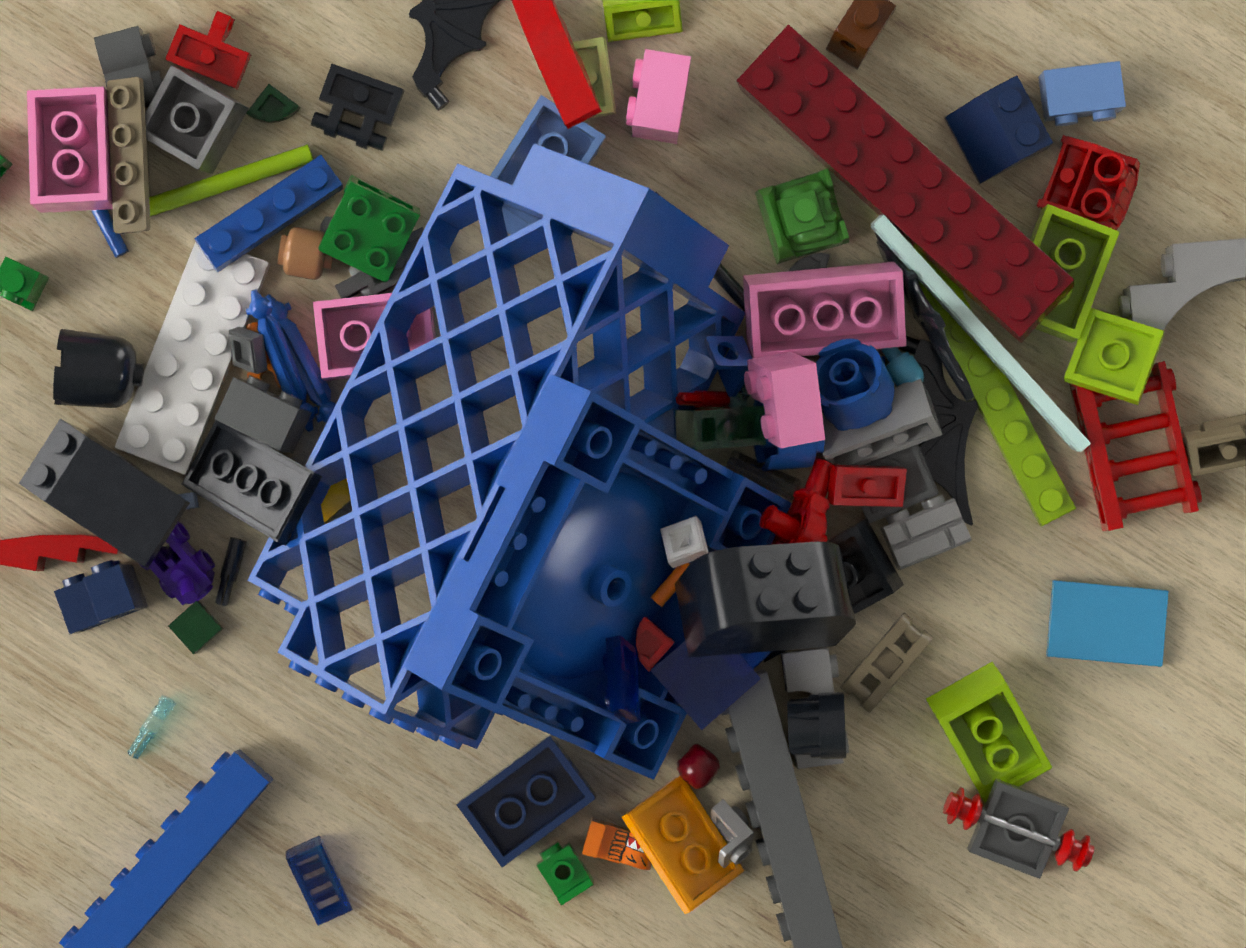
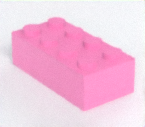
M895 262L743 275L747 347L753 359L793 352L799 356L818 355L824 347L842 339L860 340L861 344L871 345L875 349L906 346L903 271Z

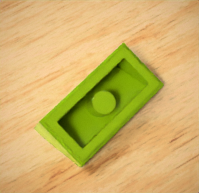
M602 0L608 42L683 32L679 0Z

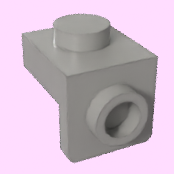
M723 799L711 809V820L729 842L719 851L718 863L725 868L732 862L735 865L739 864L751 853L754 832L747 826L749 822L744 813L736 806L731 808Z

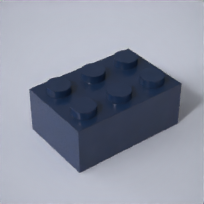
M549 734L462 798L456 805L500 866L504 867L595 800L596 793L555 737Z

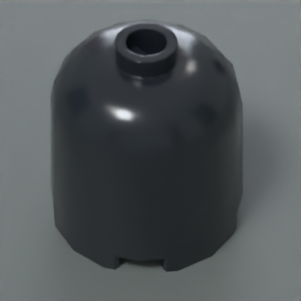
M60 330L57 350H61V367L55 366L54 405L118 408L125 405L131 399L135 386L142 387L144 364L137 363L136 351L133 345L126 339L75 330Z

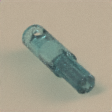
M161 695L158 704L154 706L139 729V735L127 752L130 756H132L147 731L149 733L132 758L139 759L150 740L154 739L176 705V702L171 698Z

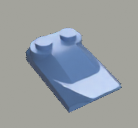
M541 95L490 176L513 185L533 143L590 164L597 155L606 136L585 122L567 129L555 103ZM505 204L502 207L506 230L509 234H513L540 220Z

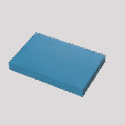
M1052 580L1046 656L1162 667L1169 591Z

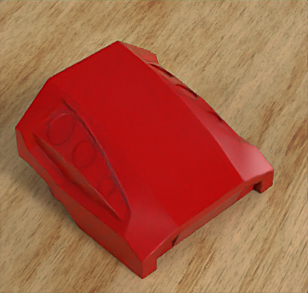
M1063 135L1060 141L1062 143L1060 154L1043 198L1038 200L1036 206L1043 209L1049 204L1117 230L1125 219L1137 186L1140 169L1139 160L1095 143Z

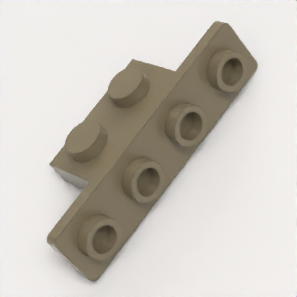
M139 77L109 80L107 82L113 229L118 234L149 231L151 228L144 81Z

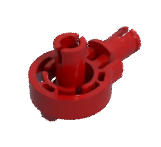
M815 459L805 487L794 491V500L787 514L777 509L774 505H770L765 509L760 518L759 525L763 529L776 534L771 545L827 542L826 531L828 524L825 514L829 510L830 505L825 497L828 492L832 463L822 459Z

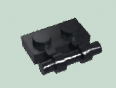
M331 64L319 100L332 105L329 116L315 112L311 126L324 130V135L336 138L338 135L355 141L356 146L367 150L369 147L383 151L387 137L374 132L376 124L379 122L392 127L404 94V89ZM345 110L365 117L362 126L358 127L342 121Z

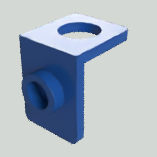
M707 336L704 344L713 365L718 369L728 396L736 397L745 383L744 373L748 371L747 360L753 359L743 336ZM718 346L730 348L725 357L718 352Z

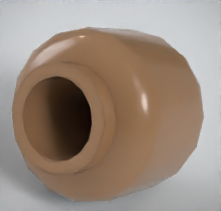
M293 227L288 235L282 234L277 264L283 265L286 275L317 280L322 276L324 268H332L333 257L318 249L325 232Z

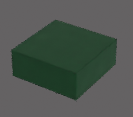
M195 601L168 625L192 654H196L224 629L200 601Z

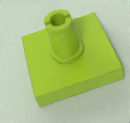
M1091 308L1065 373L1064 381L1139 405L1163 341L1164 331Z

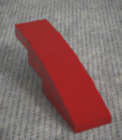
M511 0L534 58L567 129L601 113L602 110L582 58L574 47L567 26L559 15L554 0Z
M35 535L0 540V565L32 571H44L46 557L84 563L86 549L113 554L124 553L98 536Z

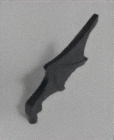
M423 0L410 9L409 18L417 20L425 33L424 53L412 78L419 92L424 98L427 97L438 111L450 102L439 89L443 84L440 78L442 73L459 56L474 50L480 51L486 47V41H483L481 37L482 26L490 10L501 0Z
M875 233L876 243L883 261L895 262L903 271L904 295L911 306L915 320L928 336L944 367L965 400H972L974 395L971 386L950 348L944 330L946 324L941 315L932 308L923 294L916 273L913 270L908 271L903 262Z
M906 335V346L898 347V349L914 354L913 357L921 366L924 372L923 384L931 397L943 434L919 443L920 449L934 481L942 486L951 498L955 499L963 521L972 526L973 520L965 479V451L969 429L977 411L978 403L976 400H961L952 393L944 378L942 361L931 342L921 338L918 340Z

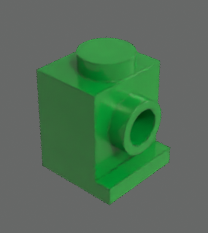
M5 256L0 266V296L33 311L49 277Z
M558 841L539 853L542 860L537 862L536 866L561 906L594 885V879L570 842L561 846ZM559 865H566L570 868L571 873L567 878L557 876L556 868Z

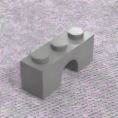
M827 647L781 653L786 692L807 691L813 695L834 692L832 678L839 677L836 654L829 655ZM846 732V753H849V745ZM794 754L797 769L844 763L843 759L811 758V755Z

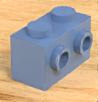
M1120 61L1044 70L1038 77L1044 122L1055 121V126L1077 124L1078 118L1093 116L1094 122L1112 120L1116 118V113L1121 112L1126 107Z

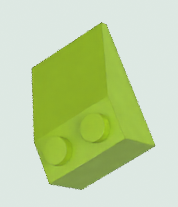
M993 661L926 698L984 803L988 799L995 779L1019 787L1052 769L1047 756L1007 682Z

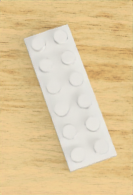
M195 242L145 368L142 387L138 386L114 448L187 475L232 364L229 330L239 326L246 328L245 325H247L251 316H248L246 313V308H249L251 302V291L256 289L260 293L271 265L269 262L245 254L217 273Z

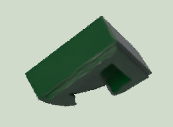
M268 84L246 114L260 122L276 123L292 117L299 111L300 107L271 84Z

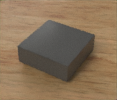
M240 326L229 330L233 365L255 374L267 371L263 335Z

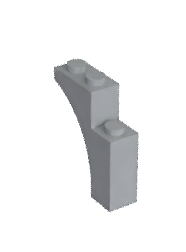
M1246 238L1179 243L1165 248L1166 254L1161 255V272L1163 277H1168V283L1133 285L1123 289L1124 295L1119 296L1118 300L1119 315L1122 318L1164 331L1173 316L1188 301L1201 292L1228 282L1246 280Z

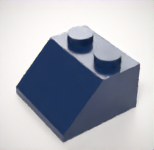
M1017 75L982 93L944 118L979 184L1047 150L1053 144Z

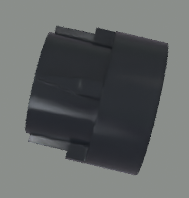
M844 692L818 693V695H809V698L790 699L787 701L789 752L791 754L811 755V758L846 759Z

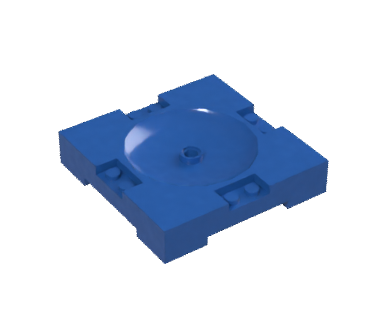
M550 374L496 484L504 487L505 490L470 560L458 558L404 668L445 692L497 714L499 712L654 780L688 712L687 709L679 706V703L702 657L688 658L676 592L663 607L651 598L654 592L675 569L668 564L660 529L697 516L702 524L709 553L732 547L771 545L776 534L760 527V518L765 509L770 505L776 506L777 509L787 514L792 503L645 423L644 420L596 393ZM645 616L675 641L649 672L640 662L636 649L637 629Z

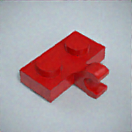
M217 11L208 35L179 24L165 60L238 90L252 55L224 43L233 28L235 19Z

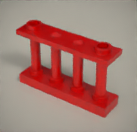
M1165 361L1153 365V376L1148 378L1143 394L1153 391L1157 392L1161 410L1160 414L1107 425L1105 422L1100 423L1097 408L1101 407L1103 402L1117 400V398L1069 383L1079 430L1091 443L1084 449L1102 531L1124 528L1122 520L1127 519L1128 514L1182 503L1184 513L1199 511L1197 503L1202 502L1201 490L1198 481H1192L1172 394V391H1176V379L1171 368L1167 369ZM1165 428L1170 451L1115 462L1114 459H1108L1105 445L1110 444V440ZM1168 466L1174 467L1178 488L1123 500L1122 496L1117 497L1114 482H1118L1119 477Z

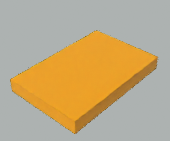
M680 776L674 778L621 817L684 914L693 911L745 871L740 863L735 865L732 862L725 868L718 863L719 851L727 843L689 784Z

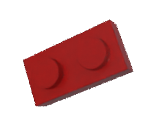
M831 464L827 497L829 504L841 506L903 507L907 469L900 466Z

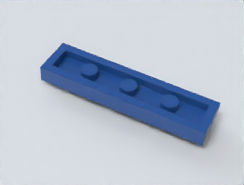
M320 155L195 237V242L218 273L343 190V184L322 155Z

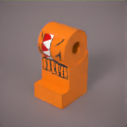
M592 817L582 854L618 864L620 862L643 870L651 869L652 863L629 829Z

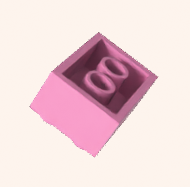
M104 86L27 90L30 204L40 213L113 209L107 90Z
M392 293L313 302L320 371L323 380L349 379ZM433 307L416 315L408 330L407 338L410 351L436 338Z

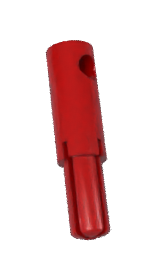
M725 391L679 392L676 396V403L680 406H694L695 408H726L730 403V397Z

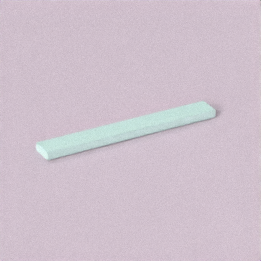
M879 215L870 224L874 232L910 271L913 270L922 285L1072 450L1082 452L1091 444L1089 440L885 215Z

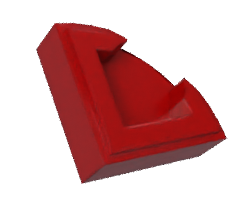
M645 616L637 629L636 649L640 662L649 672L675 641Z

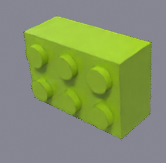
M1049 204L1041 209L1030 240L1074 279V287L1035 328L1036 330L1070 343L1079 340L1120 231Z

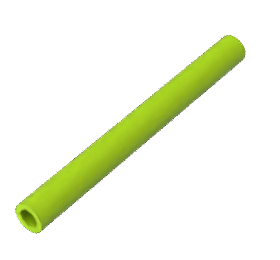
M307 144L149 197L150 217L304 166L314 160L310 147Z

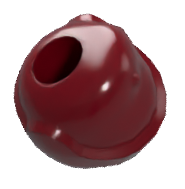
M693 744L688 752L677 761V771L680 777L695 789H703L708 786L720 769L718 758L700 744Z

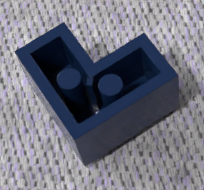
M109 560L91 567L92 575L85 577L84 573L62 581L64 588L58 589L54 593L69 635L86 631L148 607L133 564H121L120 560Z

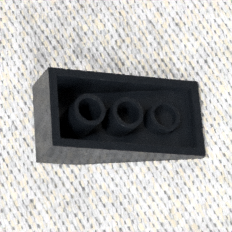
M62 419L58 421L19 482L20 485L146 568L150 567L190 502L86 431Z
M867 518L827 539V542L837 544L840 547L854 614L890 596L904 585ZM787 650L772 651L764 659V662L778 656L779 654Z

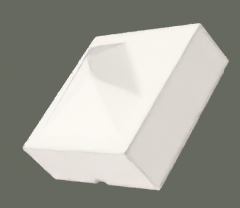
M697 516L660 529L668 564L672 568L692 562L700 556L709 553L702 524Z

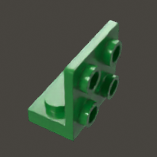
M351 175L344 188V195L318 249L370 276L387 282L420 217V208Z

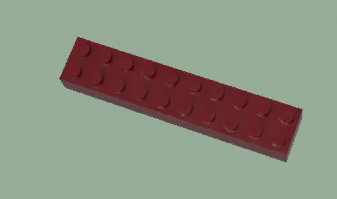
M789 24L736 80L740 90L878 215H885L912 246L1020 343L1029 336L1073 289L1074 279Z

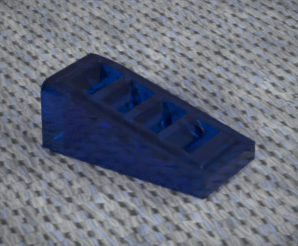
M321 836L314 837L286 851V860L318 926L353 910ZM318 854V858L300 865L299 862ZM322 867L325 868L326 872L308 880L306 879V874ZM331 881L333 886L318 893H312V889ZM335 895L338 896V901L321 909L319 908L317 903Z

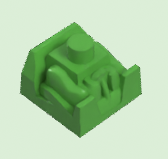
M828 168L782 184L762 188L755 192L776 264L849 243V235L845 222L841 217Z

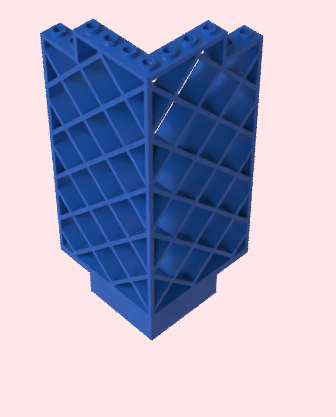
M533 143L513 185L457 163L305 467L322 476L286 546L269 537L247 580L261 588L259 596L278 605L283 600L286 602L284 610L295 615L278 650L279 654L291 660L288 667L310 677L311 673L317 675L315 683L333 692H337L338 688L343 690L342 699L360 708H363L365 704L372 707L369 714L387 724H391L393 720L394 724L409 732L414 733L416 730V732L434 741H437L439 738L440 741L459 750L462 744L478 749L495 712L437 688L404 668V665L458 558L470 560L486 528V524L489 522L505 490L504 487L496 484L550 374L596 393L644 420L645 423L682 442L698 408L694 406H680L676 403V396L679 392L708 390L718 369L713 365L704 340L707 336H735L745 316L743 310L709 288L729 245L650 188ZM505 204L540 220L508 236L502 207ZM479 220L485 248L453 264L450 248L459 230ZM572 233L578 234L612 249L577 266L571 235ZM548 248L554 279L520 295L514 265ZM622 256L640 267L636 273L623 279ZM491 277L497 308L465 323L459 293ZM673 290L689 300L686 305L675 311L673 307ZM435 306L441 336L410 351L407 332L416 315ZM640 306L641 331L627 339L625 314ZM561 307L568 336L567 339L533 355L527 323ZM593 333L594 359L578 368L577 343ZM503 336L510 368L477 383L471 351ZM689 339V349L680 367L676 369L675 346ZM718 346V352L724 357L729 347ZM446 364L453 396L422 411L416 379ZM643 366L644 389L630 397L629 374ZM391 392L397 423L367 438L364 418L372 402ZM516 395L522 429L493 444H489L483 411ZM458 424L465 457L433 472L427 438ZM402 451L408 485L378 499L372 465ZM347 478L352 512L324 525L321 504L330 486ZM467 485H471L477 515L476 520L445 534L439 499ZM413 512L420 547L389 560L383 526ZM354 539H358L363 574L335 586L329 551ZM302 564L308 594L307 600L280 586L287 571ZM425 573L431 610L401 624L395 587ZM368 600L375 636L346 649L340 612ZM315 647L317 648L319 662L310 658ZM380 663L386 700L348 680L350 675ZM417 691L419 707L417 713L396 705Z

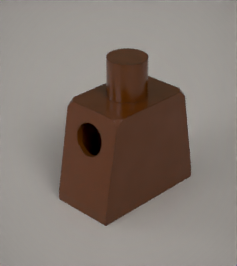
M854 0L834 31L826 50L858 70L896 10V5L889 0ZM843 40L851 43L856 49L846 45Z

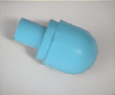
M898 347L881 349L890 362L886 368L897 387L903 383L914 382L919 379L922 382L924 381V372L913 355L910 356L908 352L902 354Z

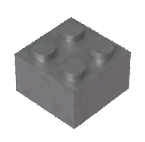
M171 65L145 112L146 140L194 168L213 174L249 107L192 74Z

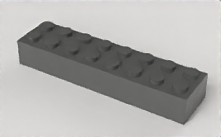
M763 669L749 673L745 677L737 676L720 681L722 690L715 691V695L722 716L729 714L732 727L725 728L732 753L739 752L742 764L736 765L735 768L742 790L749 789L752 801L745 804L753 829L760 827L762 838L755 841L763 866L770 865L772 875L766 877L773 904H781L783 912L776 914L783 940L784 942L791 940L792 948H843L768 673Z

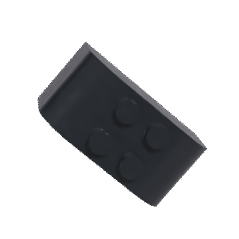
M831 542L742 546L713 551L695 559L675 583L688 658L836 646L856 625L841 550L837 544Z

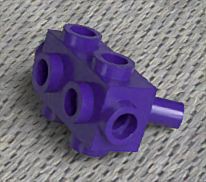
M178 521L166 540L168 546H162L149 568L141 564L140 566L147 571L151 569L160 579L159 584L164 593L172 599L176 597L184 605L199 601L212 590L215 575L212 569L215 567V563L205 550L200 549L196 551L188 542L190 534L184 525Z

